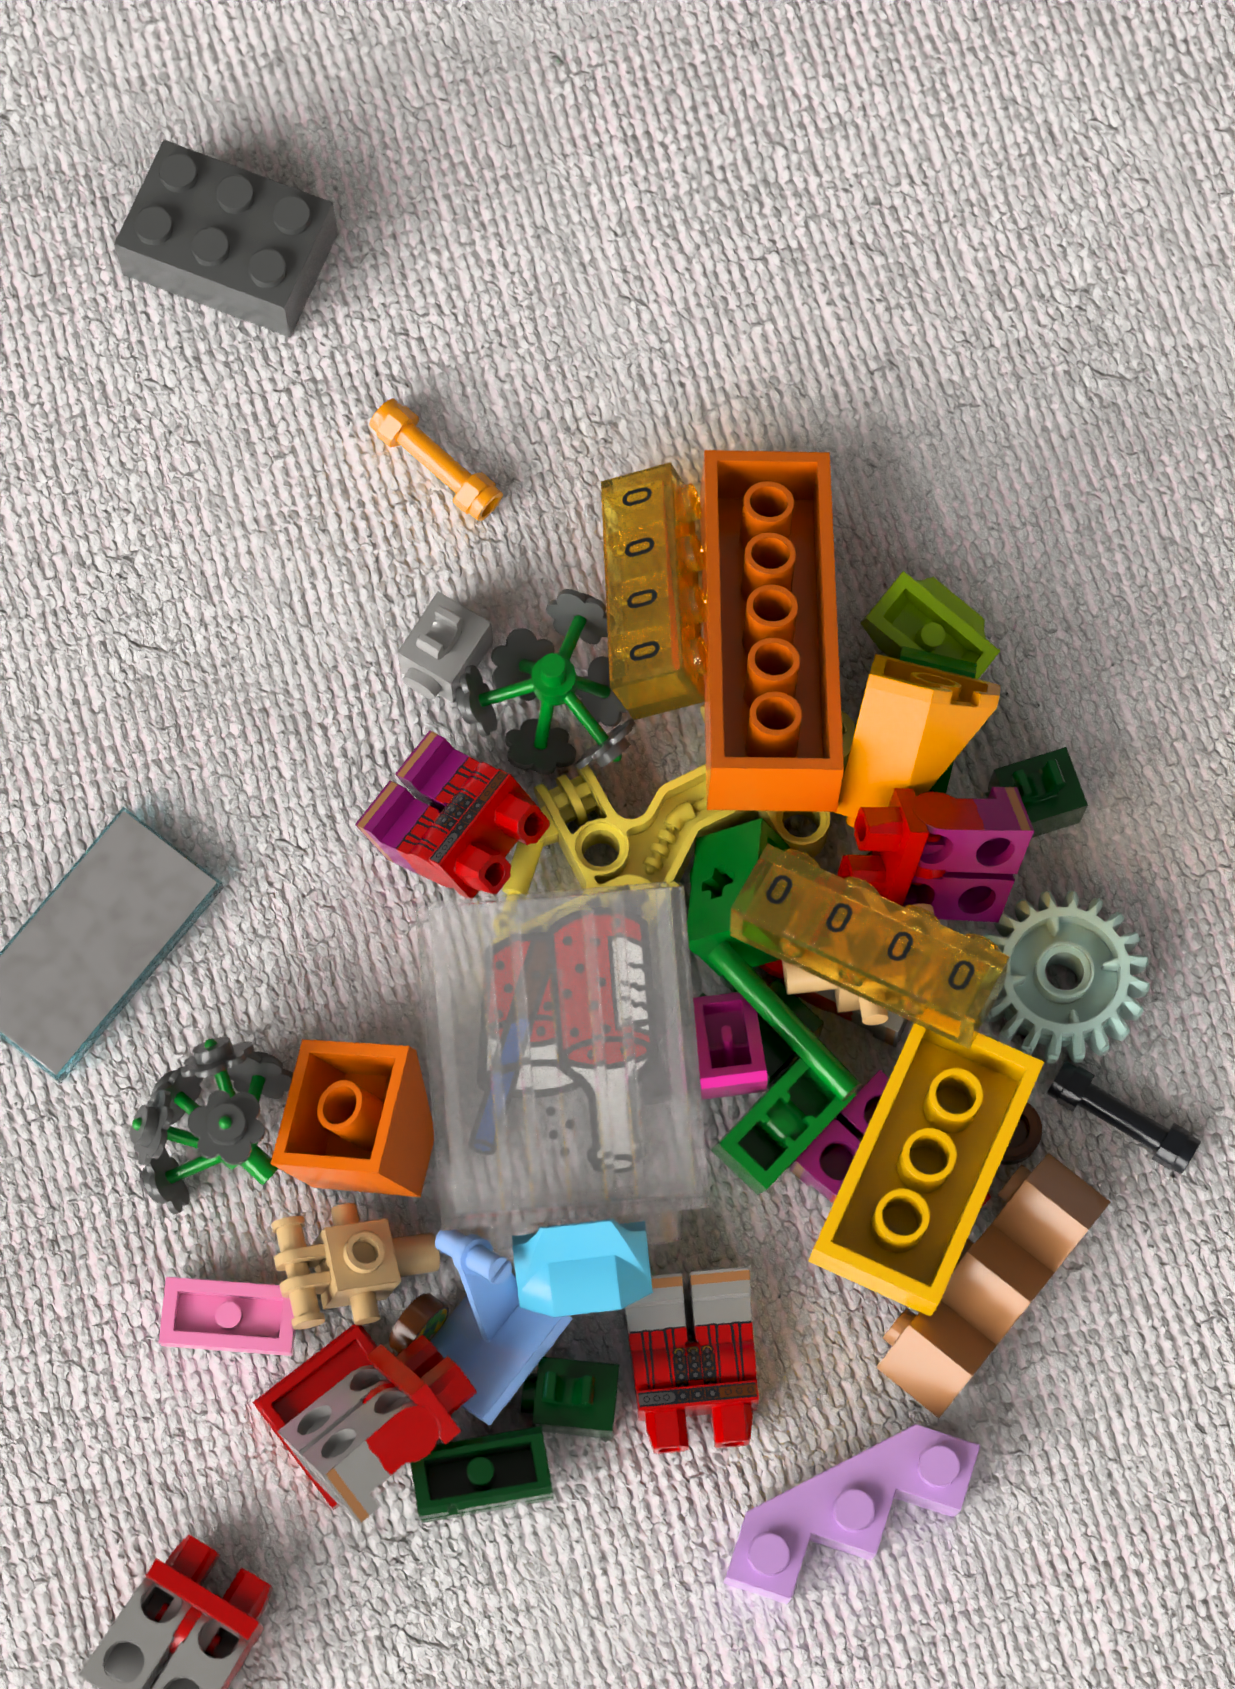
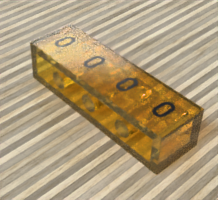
M671 462L601 481L610 688L633 720L706 702L704 675H707V647L701 633V623L706 622L705 596L698 583V571L704 570V552L700 540L695 533V521L702 518V507L697 490L692 483L685 484Z
M767 844L731 907L730 936L968 1049L971 1048L1005 983L1010 956L1001 953L999 947L991 940L974 933L963 935L941 925L939 920L924 908L915 905L903 907L881 897L872 885L859 878L846 877L843 879L820 868L819 864L812 857L799 850L787 849L783 851Z

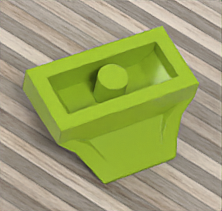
M903 571L860 622L876 646L888 657L900 659L902 647L905 646L976 663L975 679L981 677L1000 653V650L985 637V619L933 576L924 580H914Z

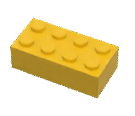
M921 1007L808 1261L931 1317L940 1303L1044 1061Z

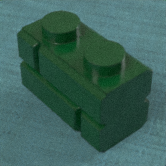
M542 1426L448 1442L446 1445L444 1443L436 1444L428 1456L417 1462L410 1463L418 1515L422 1523L512 1508L517 1506V1502L524 1501L528 1505L554 1500Z

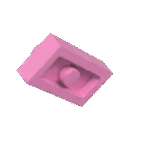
M166 1277L159 1343L161 1346L293 1356L296 1329L292 1328L291 1320L294 1318L290 1298L282 1297L280 1285Z

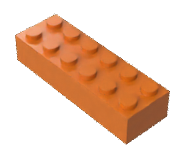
M704 450L700 509L707 810L837 812L844 762L830 452Z

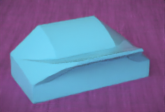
M614 1219L540 1227L537 1233L512 1236L520 1308L551 1317L621 1310L653 1293L645 1221L622 1224L617 1223Z

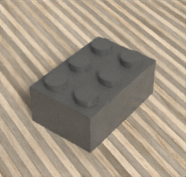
M163 140L114 242L123 275L291 337L335 242L338 231L333 202Z

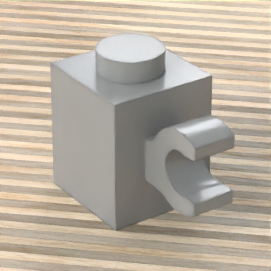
M437 591L397 652L400 672L405 675L403 681L415 692L426 698L435 699L438 694L454 703L456 700V690L461 687L460 676L465 674L467 666L475 665L478 667L493 644L492 623Z

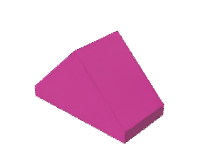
M739 992L688 998L701 1100L767 1092V1069L757 1011Z

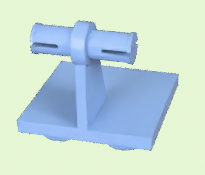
M446 1226L438 1232L435 1239V1247L437 1250L440 1249L439 1252L453 1258V1263L459 1271L467 1295L430 1342L436 1347L443 1358L448 1356L461 1368L477 1391L461 1407L490 1426L540 1360L552 1348L572 1318L570 1316L551 1317L520 1308L516 1277L511 1273V1262L507 1261V1258L493 1252L491 1243L477 1234L466 1236L456 1230L455 1227Z

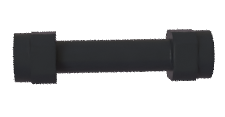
M1065 1061L1046 1094L1056 1099L1057 1103L1072 1112L1079 1105L1154 1150L1155 1154L1152 1160L1167 1169L1171 1168L1179 1174L1184 1172L1201 1143L1199 1139L1190 1135L1191 1132L1176 1123H1173L1170 1129H1167L1092 1084L1091 1081L1095 1076L1094 1074L1079 1065L1076 1067L1070 1062Z

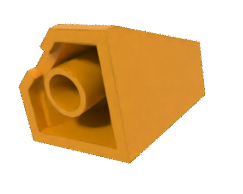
M875 654L841 785L837 812L835 813L847 816L846 824L854 827L860 807H888L895 788L913 789L916 796L928 792L997 709L1001 685Z

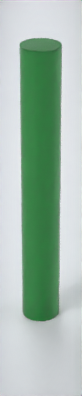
M727 941L719 944L709 954L707 959L841 1102L849 1098L860 1087L861 1083Z

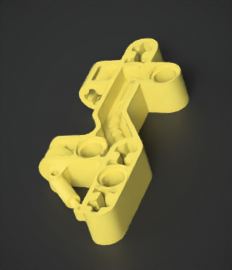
M705 704L700 706V711L705 723ZM841 711L845 772L856 727L852 719ZM706 764L665 783L658 789L643 815L638 818L628 819L615 812L589 765L580 770L577 768V777L569 780L563 774L555 779L557 787L549 791L542 783L533 788L542 813L550 821V827L536 844L526 845L518 841L511 861V877L502 889L507 894L502 913L497 914L493 919L494 932L498 937L491 942L489 947L509 936L547 931L551 924L571 912L592 907L619 908V903L628 900L633 908L641 906V917L648 922L650 938L695 853L698 837L741 825L755 818H763L796 853L795 861L803 862L814 858L823 849L830 825V812L707 810ZM596 810L600 819L588 821L587 814ZM804 815L816 824L817 831L811 836L795 837L784 828L783 822L790 816ZM573 820L578 826H581L574 834L569 831L566 825ZM558 842L584 892L516 926L514 914L519 899H524L528 895L543 846ZM601 843L613 847L618 853V857L610 865L600 867L590 864L583 854L592 845Z

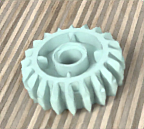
M1075 891L1067 892L1062 907L1056 906L1051 892H1042L1038 901L1039 912L1026 899L1017 901L1014 908L1017 920L1010 915L1002 913L999 923H994L1000 935L985 934L980 944L984 951L991 956L977 958L974 965L976 973L991 978L977 984L975 988L976 997L984 1000H997L985 1009L983 1014L987 1022H995L1005 1017L1008 1022L1002 1028L999 1038L1003 1042H1008L1019 1032L1026 1037L1020 1050L1023 1053L1031 1055L1037 1043L1046 1045L1044 1056L1045 1061L1049 1064L1056 1063L1061 1047H1067L1069 1058L1074 1064L1081 1063L1085 1057V1042L1098 1056L1106 1054L1110 1047L1106 1034L1119 1041H1123L1127 1037L1130 1030L1123 1019L1137 1021L1140 1018L1144 1009L1133 998L1146 996L1150 987L1149 982L1133 976L1146 970L1149 965L1148 958L1142 955L1127 954L1139 943L1140 937L1138 933L1130 932L1119 937L1116 931L1124 920L1122 913L1116 912L1112 914L1105 922L1098 917L1103 904L1100 898H1093L1086 911L1077 908L1079 898ZM1056 964L1069 967L1077 977L1078 986L1070 990H1061L1054 987L1048 981L1045 969Z

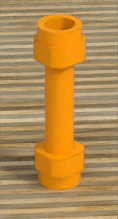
M394 398L382 404L373 415L369 424L377 432V436L389 447L401 445L456 493L453 503L466 514H471L478 521L488 517L503 497V493L496 488V483L483 472L471 474L416 426L419 422V417L406 405L402 406Z

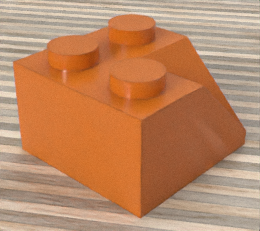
M302 1039L271 1165L313 1188L421 1197L436 1133L417 1051L410 1046Z

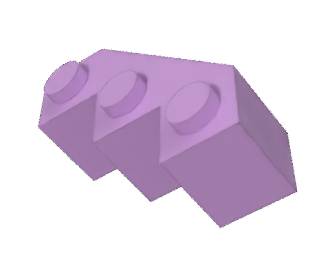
M915 1424L747 1511L744 1516L724 1584L788 1604L791 1600L809 1541L871 1561L877 1554L893 1498L954 1518L962 1509L980 1445Z

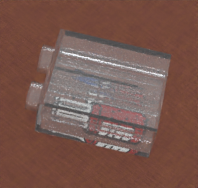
M678 880L418 902L415 907V920L442 1231L470 1228L471 1234H477L488 1240L493 1247V1252L505 1258H514L512 1236L537 1233L540 1227L550 1226V1221L602 1217L603 1220L614 1219L619 1224L645 1221L648 1246L667 1244L683 1239L681 1210L710 1208L684 886Z

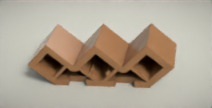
M1047 1153L1032 1172L1021 1164L1000 1190L998 1196L1007 1204L975 1243L967 1238L940 1303L931 1317L921 1312L916 1315L909 1308H906L882 1338L892 1347L876 1368L937 1418L941 1417L1110 1204L1107 1198L1050 1153Z

